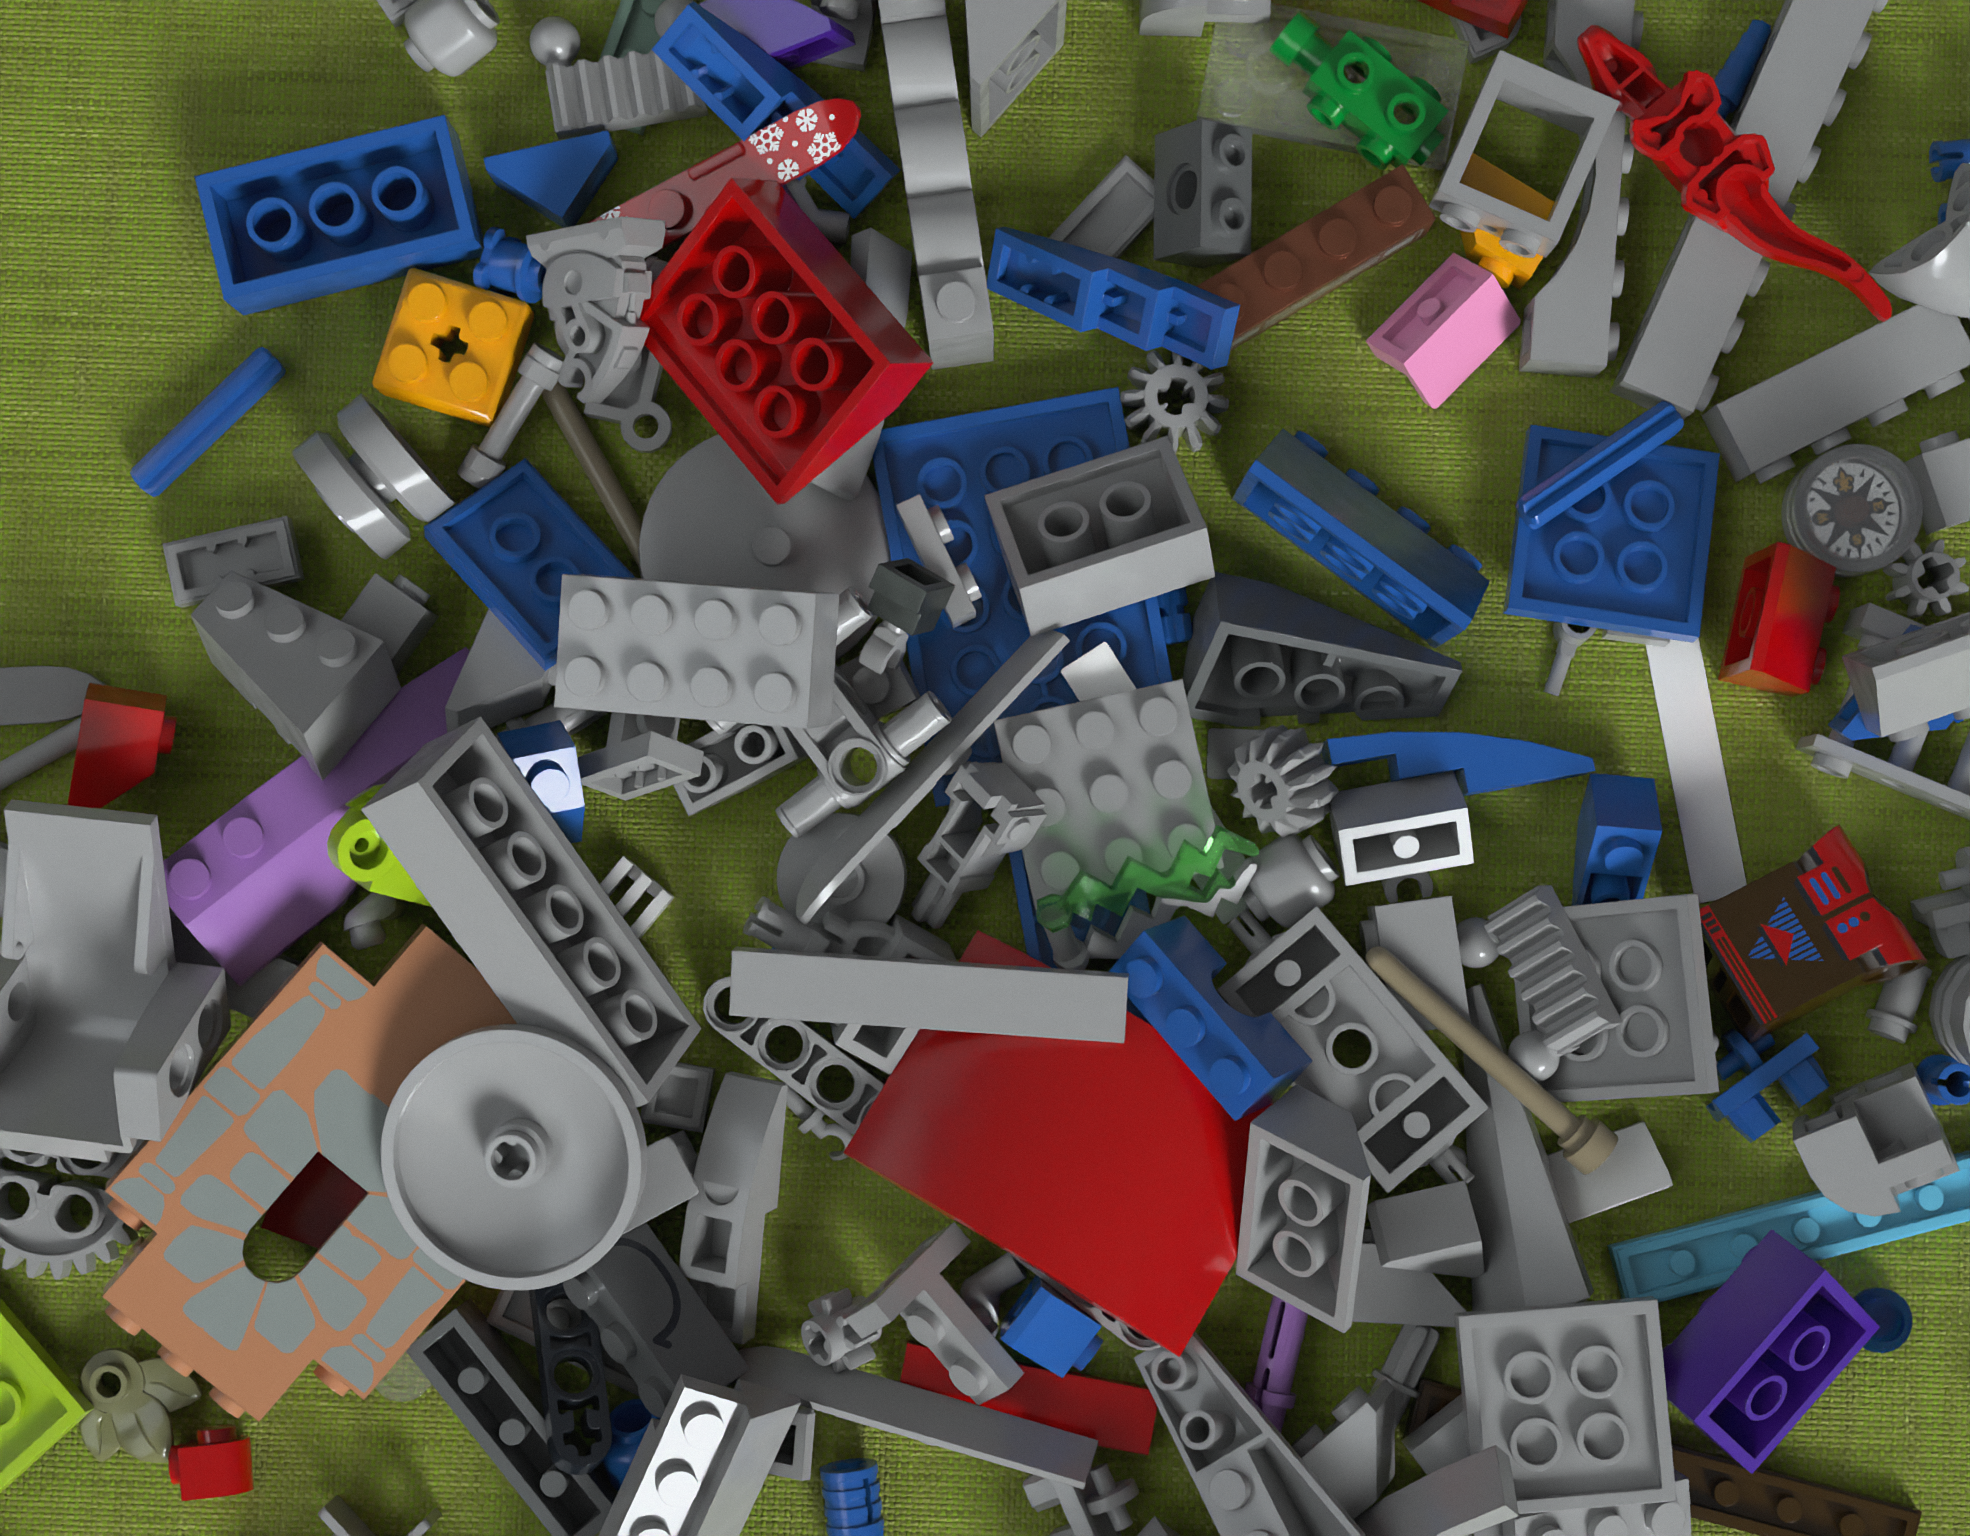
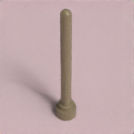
M557 381L552 391L544 389L541 395L639 567L638 549L642 521L567 388Z
M1376 946L1366 953V964L1380 979L1559 1136L1558 1144L1564 1149L1563 1157L1583 1175H1587L1596 1170L1610 1156L1617 1145L1618 1136L1598 1118L1589 1120L1585 1115L1576 1117L1386 948Z

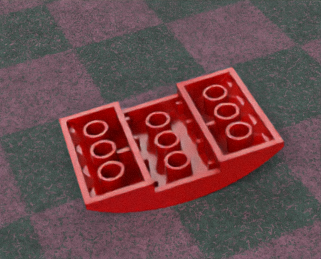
M977 930L958 961L1051 968ZM1128 1011L1126 1014L1124 1043L919 1029L843 1153L950 1219L958 1221L1065 1286L1070 1292L1157 1345L1180 1357L1237 1258L1250 1123L1272 1104L1234 1121L1152 1025Z

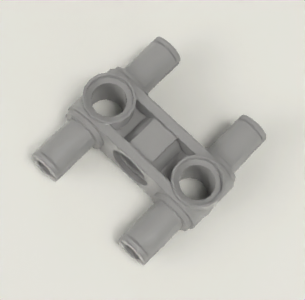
M848 587L839 595L836 646L874 617V613L867 610L868 603L853 587ZM835 664L831 725L810 729L788 727L818 767V776L775 809L780 821L794 837L801 838L843 806L847 809L858 807L878 790L888 786L895 777L906 770L907 764L910 762L909 754L952 721L951 715L938 697L931 691H927L884 724L875 718ZM706 720L711 728L721 735L737 724L734 722ZM858 747L871 752L877 762V772L871 782L858 779L851 769L850 760L853 752Z

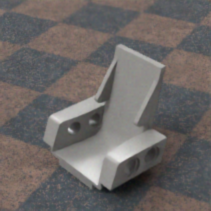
M11 799L4 809L8 851L2 936L0 941V1148L109 1162L114 1152L131 1153L137 1139L161 1142L231 1028L224 967L176 962L157 815Z

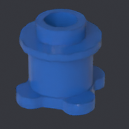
M489 228L484 235V249L480 262L475 266L473 272L475 286L482 289L490 288V291L505 296L510 292L517 293V296L527 303H536L541 300L546 268L531 256L528 245L521 243L520 239L510 236L506 237L505 231L501 228Z

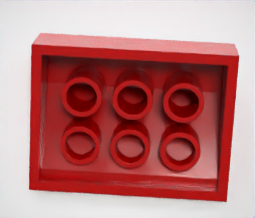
M730 178L653 282L650 299L644 300L640 319L650 327L644 345L777 505L788 502L895 411L934 363L778 181Z

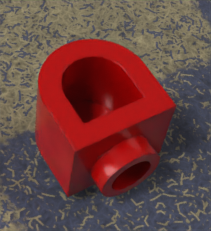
M235 1424L200 1428L196 1430L197 1439L190 1440L185 1444L171 1445L168 1458L169 1475L173 1485L180 1484L181 1501L224 1497L249 1492L254 1489L250 1436L237 1435Z

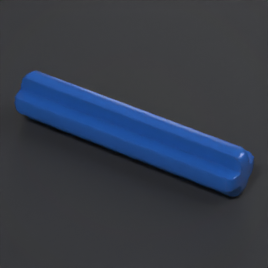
M257 348L132 467L130 474L134 482L147 494L153 497L159 496L285 375L286 370L283 364L266 348Z
M1659 402L1521 496L1515 505L1517 513L1529 528H1540L1678 434L1679 430L1684 426L1682 416L1670 402Z

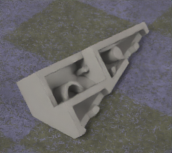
M1479 984L1466 989L1471 1024L1508 1055V1049L1484 985ZM1464 1053V1079L1489 1107L1466 1127L1467 1167L1475 1175L1468 1183V1193L1482 1240L1484 1273L1477 1278H1471L1472 1311L1575 1303L1590 1298L1594 1289L1548 1168L1550 1162L1531 1111Z

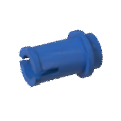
M1943 1054L1930 1055L1918 1064L1916 1071L1931 1104L1938 1106L1949 1104L1964 1105L1970 1102L1969 1065L1959 1063L1954 1058ZM1937 1080H1947L1946 1086L1939 1085Z

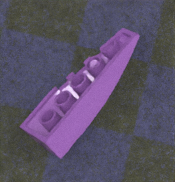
M467 647L403 686L323 781L311 769L309 762L302 755L163 861L169 907L239 986H242L275 958L341 908L357 889V883L333 866L328 856L327 841L331 829L349 809L345 804L350 799L373 785L387 783L424 744L447 733L445 707L470 652Z

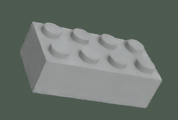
M562 574L554 707L803 729L831 725L840 593L591 574Z

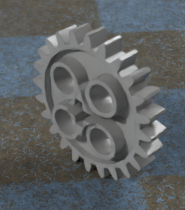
M137 1139L131 1153L114 1152L109 1162H101L99 1165L85 1159L0 1148V1248L6 1249L2 1268L6 1270L14 1268L26 1258L27 1277L34 1278L42 1275L49 1263L54 1280L70 1275L73 1262L76 1269L83 1275L96 1270L95 1254L105 1263L120 1257L114 1240L129 1246L136 1243L139 1239L136 1230L120 1220L107 1207L113 1200V1197L105 1192L104 1187L78 1179L57 1184V1177L53 1174L34 1171L20 1172L6 1169L2 1165L5 1157L34 1167L56 1162V1168L60 1172L78 1175H97L111 1179L144 1140ZM14 1182L21 1184L27 1190L30 1197L29 1207L24 1215L15 1212L8 1201V1192ZM77 1194L85 1197L93 1209V1218L87 1228L78 1225L70 1213L71 1202Z

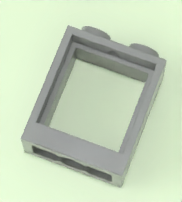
M1499 50L1486 74L1429 207L1441 212L1440 219L1451 227L1465 232H1475L1479 228L1501 238L1499 244L1513 254L1525 258H1534L1538 254L1546 258L1560 240L1620 101ZM1496 99L1583 136L1547 220L1459 183Z

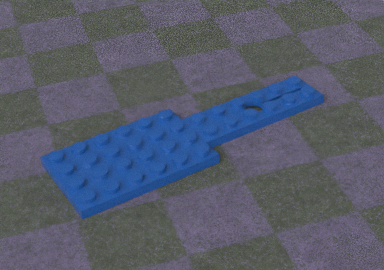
M1119 387L881 430L873 454V461L891 561L909 558L923 566L898 515L896 505L920 494L927 509L937 504L940 507L954 537V540L944 544L955 567L966 562L982 595L981 598L972 602L976 610V618L953 628L943 609L933 631L913 636L908 634L906 642L913 682L920 696L927 691L934 693L952 718L1031 636L1014 592L984 495L1130 448ZM1157 596L1054 629V631L1065 634L1070 642L996 720L1080 702L1061 673V670L1103 642L1109 645L1136 689L1173 681ZM993 722L970 746L972 753L967 761L1002 763ZM940 731L924 743L925 747ZM956 772L950 775H943L932 788L936 808L949 806L951 798L945 793V790ZM1022 849L1009 853L1027 955L1051 968L1059 969L1054 964L1053 949L1041 921L1042 915L1053 908L1064 909L1075 937L1082 942L1085 941L1091 924L1115 937L1130 905L1150 914L1145 886L1035 910ZM1127 998V1011L1152 1025L1132 1001Z

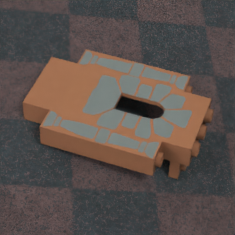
M424 924L420 925L371 983L320 941L202 1074L161 1142L144 1140L107 1182L105 1192L113 1197V1200L107 1207L134 1230L139 1231L146 1224L153 1231L146 1239L141 1236L124 1255L121 1268L104 1286L102 1297L110 1303L105 1309V1313L128 1333L136 1336L143 1329L161 1343L162 1346L157 1351V1354L181 1375L188 1377L195 1370L214 1386L208 1393L210 1397L234 1417L240 1418L246 1411L260 1422L313 1359L319 1363L313 1371L314 1374L330 1389L342 1397L351 1389L365 1400L466 1281L442 1268L429 1258L403 1229L393 1211L384 1186L380 1148L383 1126L391 1101L402 1082L421 1060L444 1043L471 1030L492 1025L517 1024L478 969ZM317 1152H320L365 1189L367 1193L298 1273L280 1281L262 1279L253 1274L245 1264L242 1254L244 1239L253 1225Z

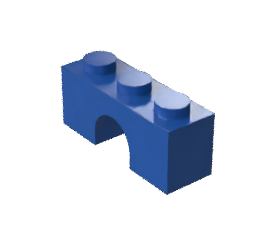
M1186 916L1148 928L1139 935L1108 972L1129 973L1128 998L1234 1121L1274 1103L1313 1060L1270 1012L1258 1017L1247 1016L1233 1009L1220 997L1212 980L1227 963Z

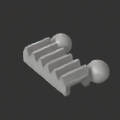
M664 0L659 5L655 13L654 24L660 38L686 6L694 0ZM558 16L546 17L536 23L531 31L529 43L532 54L547 69L545 72L554 128L559 140L607 130L616 131L708 115L707 104L652 50L648 54L630 51L624 58L618 59L611 55L602 56L599 62L593 63L581 59L577 60L574 66H572L571 62L576 58L580 50V36L570 21Z
M1552 885L1535 887L1488 916L1489 920L1473 917L1463 920L1456 926L1461 962L1464 966L1469 968L1486 967L1494 962L1500 954L1508 958L1512 964L1508 970L1510 977L1522 983L1524 988L1520 996L1523 1001L1533 1005L1535 1013L1531 1018L1535 1024L1545 1028L1547 1034L1540 1031L1521 1033L1511 1042L1507 1056L1537 1082L1544 1081L1555 1073L1559 1065L1560 1056L1580 1048V1043L1604 1029H1612L1623 1023Z

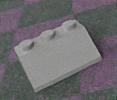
M965 0L972 130L980 137L988 131L1064 45L1067 0Z
M1168 436L984 495L1011 583L1031 637L1215 577L1207 526Z
M1970 612L1842 656L1865 728L1880 737L1888 735L1891 742L1904 741L1928 732L1930 730L1928 721L1953 713L1955 720L1970 718Z
M1298 1085L1291 1088L1250 1123L1236 1275L1336 1330L1345 1333L1352 1325L1371 1172L1352 1113Z

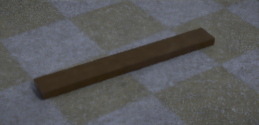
M1421 1377L1416 1387L1421 1394L1419 1398L1413 1397L1403 1439L1462 1394L1461 1387ZM1671 1443L1674 1469L1689 1478L1691 1518L1759 1536L1917 1535L1922 1511L1914 1506L1759 1466L1751 1474L1732 1458Z

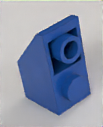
M1590 773L1578 818L1571 906L1643 899L1662 834L1654 778Z

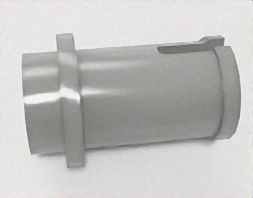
M1923 966L1909 974L1885 981L1875 1009H1868L1865 1016L1871 1019L1867 1030L1883 1038L1905 1043L1908 1033L1915 1034L1918 1026L1912 1022L1927 980L1931 977L1933 971Z

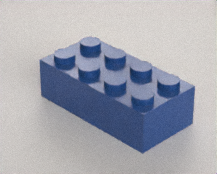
M445 115L194 176L223 299L243 316L406 276L411 268L426 271L479 258L484 249V238L459 135Z

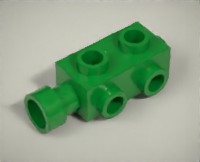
M1300 10L1274 41L1269 52L1286 66L1290 67L1294 63L1310 76L1302 91L1311 99L1306 105L1309 113L1319 123L1329 129L1336 130L1342 124L1360 139L1356 145L1359 154L1378 169L1385 170L1390 164L1395 168L1402 164L1405 167L1410 159L1422 166L1445 137L1436 127L1449 110L1440 103L1442 99L1438 91L1420 77H1407L1390 63L1392 57L1387 49L1369 36L1359 38L1349 29L1336 46L1318 32L1321 26ZM1350 66L1365 81L1357 84L1348 81L1344 76V67ZM1399 106L1415 121L1411 124L1400 123L1394 116V108Z

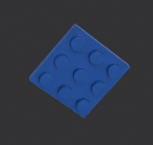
M1530 425L1525 436L1518 500L1525 493L1609 436ZM1661 444L1538 529L1529 528L1516 510L1503 614L1690 643L1696 641L1700 636L1720 453Z

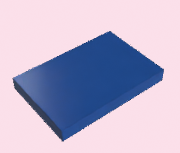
M526 458L424 526V534L428 542L545 671L557 663L562 574H591L635 578Z

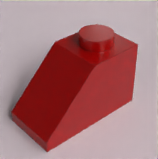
M95 683L88 684L67 805L101 809L152 775L155 771L157 753L171 755L177 717L164 715L167 695Z

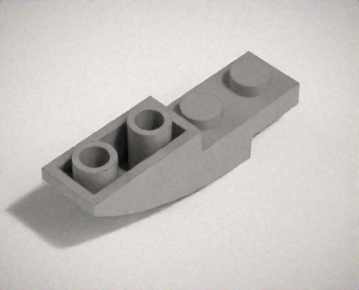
M860 656L838 667L878 721L921 697L903 660L897 670L886 666L882 674L860 663ZM737 723L722 735L714 730L687 744L704 751L701 775L673 786L688 816H691L778 775L810 757L788 727Z
M731 1071L726 1073L723 1078L703 1136L693 1176L699 1192L688 1200L679 1269L685 1277L690 1278V1285L730 1341L744 1344L755 1337L765 1214L776 1209L778 1205L788 1085L779 1081Z

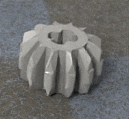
M1153 350L1146 357L1147 366L1151 374L1141 368L1132 367L1128 372L1127 378L1138 389H1129L1121 392L1122 405L1139 409L1125 418L1126 429L1135 430L1147 424L1149 428L1144 433L1141 444L1156 440L1158 435L1168 436L1176 454L1178 437H1183L1187 447L1192 452L1199 451L1202 447V439L1198 429L1208 435L1216 436L1222 427L1219 421L1210 413L1227 411L1229 400L1221 395L1209 393L1221 387L1225 379L1220 372L1202 378L1200 374L1204 371L1205 366L1194 361L1191 367L1182 365L1184 357L1174 352L1171 353L1170 365L1166 366L1161 355ZM1168 389L1181 390L1180 399L1184 400L1188 397L1190 403L1183 405L1178 415L1166 412L1168 403H1164L1161 406L1158 403V400L1165 399Z
M1283 724L1278 727H1268L1257 733V735L1243 741L1241 746L1234 750L1236 757L1234 764L1227 769L1230 777L1237 783V787L1230 795L1241 799L1245 806L1242 818L1256 817L1261 834L1277 832L1282 838L1290 834L1296 835L1322 821L1325 815L1331 812L1329 802L1339 792L1337 787L1328 779L1336 766L1324 763L1321 757L1323 743L1309 744L1304 728L1288 730Z

